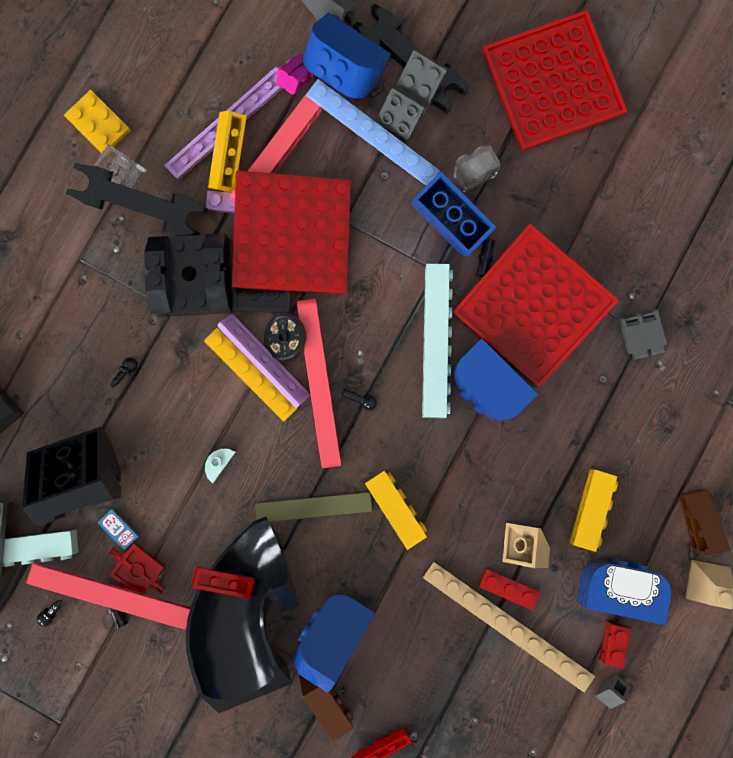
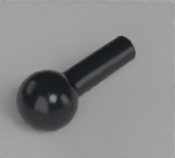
M346 389L342 392L343 397L362 404V407L367 411L375 409L377 401L373 396L363 397Z

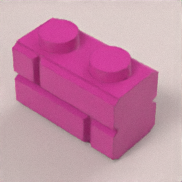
M302 53L298 54L295 58L290 57L285 66L280 65L276 72V75H278L276 84L283 89L285 88L292 95L314 78V74L309 72L303 65Z

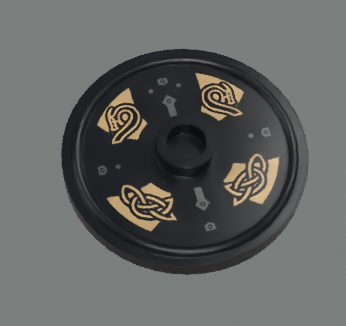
M288 313L278 314L267 324L264 332V344L274 359L279 361L293 360L302 352L305 346V327L302 321L295 315Z

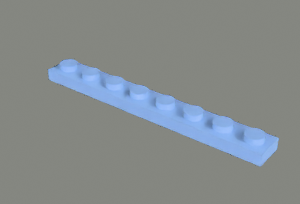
M319 79L308 91L306 96L424 185L427 186L440 171Z

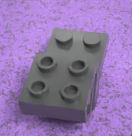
M414 49L397 85L392 87L376 122L408 141L418 128L421 116L424 117L427 114L448 68L421 51Z

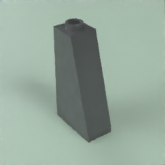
M301 0L317 20L329 12L351 28L353 27L357 4L352 0Z

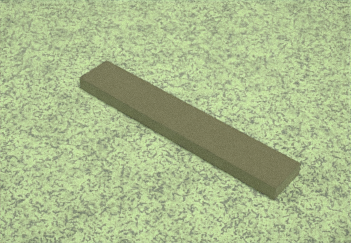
M370 492L255 503L256 520L267 517L272 522L372 512Z

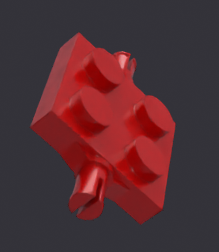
M136 543L124 554H121L114 547L110 550L108 554L115 558L117 562L109 576L126 589L145 594L152 587L161 595L165 587L158 583L157 580L159 574L165 568L162 563Z

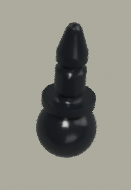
M128 357L123 360L122 366L118 368L120 371L112 379L111 388L118 385L125 375L130 376V372H134L137 369L138 364L134 358Z
M62 600L54 602L50 608H45L37 615L36 621L39 626L47 627L52 623V620L56 617V611L62 604Z

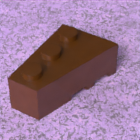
M699 489L679 494L692 550L707 556L730 551L713 504L711 493L708 490Z
M301 675L299 676L304 700L333 741L354 729L352 724L354 717L349 708L346 709L344 707V702L341 696L336 693L334 687L327 693Z

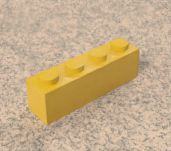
M233 111L219 112L208 184L209 189L223 192H232L234 190L247 115Z
M590 469L571 534L570 544L594 552L597 551V548H600L602 544L601 533L606 528L608 522L606 515L611 510L613 504L612 494L618 487L617 476Z
M382 471L365 482V485L408 550L427 538L425 535L427 529L422 521L419 523L416 521L414 516L417 513L411 505L407 507L404 502L406 496L400 488L397 490L393 485L396 481L391 473L388 472L386 474L385 471Z

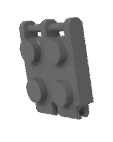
M657 308L652 309V312L636 313L635 316L627 318L619 317L628 355L632 354L634 360L648 357L647 350H649L650 356L665 353L664 346L667 345ZM653 315L651 318L643 319V317ZM635 319L637 320V321H635V322L626 323L627 321H631V320H635Z

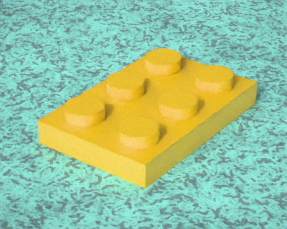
M91 89L64 114L104 156L131 131Z

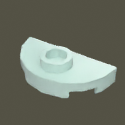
M219 449L208 456L205 463V473L212 483L216 481L236 453L235 451Z

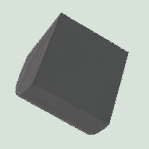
M614 674L602 684L596 693V697L612 709L626 702L631 686L617 674Z

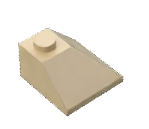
M506 523L502 562L531 568H548L550 547L541 528Z
M691 560L685 598L712 606L733 609V576L731 567Z

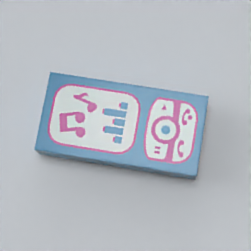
M111 509L98 522L123 550H126L140 536L114 509Z

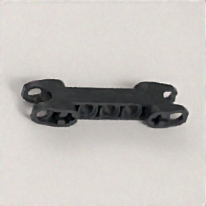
M373 4L370 7V12L377 20V24L373 27H367L360 22H356L353 25V29L391 54L390 57L405 69L413 50L419 49L399 32L402 24L396 16L379 5ZM445 63L443 66L447 67L448 71L431 105L448 114L452 106L444 93L448 90H455L462 95H466L469 87L458 71Z
M74 163V169L87 175L89 185L84 191L67 189L66 195L97 209L103 210L105 201L164 220L162 230L178 236L200 235L199 232L186 225L185 219L188 213L192 211L206 213L208 208L176 193H173L171 201L111 182L114 173L98 166Z

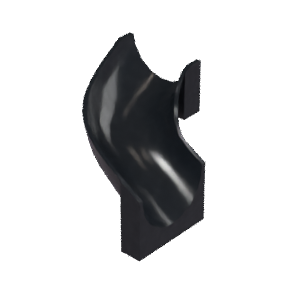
M267 517L253 521L225 549L210 568L253 577L255 581L250 599L198 589L188 615L186 652L191 674L199 696L218 713L292 684L288 665L268 642L266 614L271 602L274 603L280 613L300 605L281 539Z

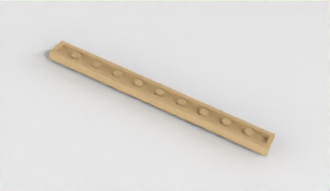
M433 561L424 574L423 578L585 693L595 678L591 672Z

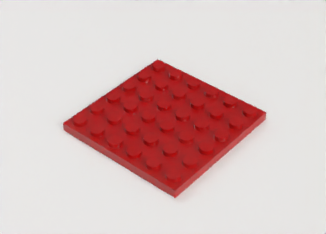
M588 10L491 43L482 48L521 152L620 117L628 112Z
M236 171L231 288L347 294L351 180Z
M529 224L457 306L453 313L540 388L619 300L535 227Z

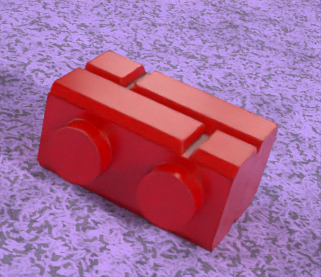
M606 620L601 646L602 651H600L599 660L605 665L624 668L631 633L630 627L622 623Z

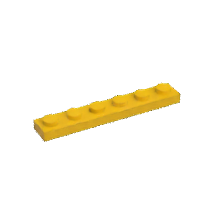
M216 328L204 340L283 422L298 409L219 328Z

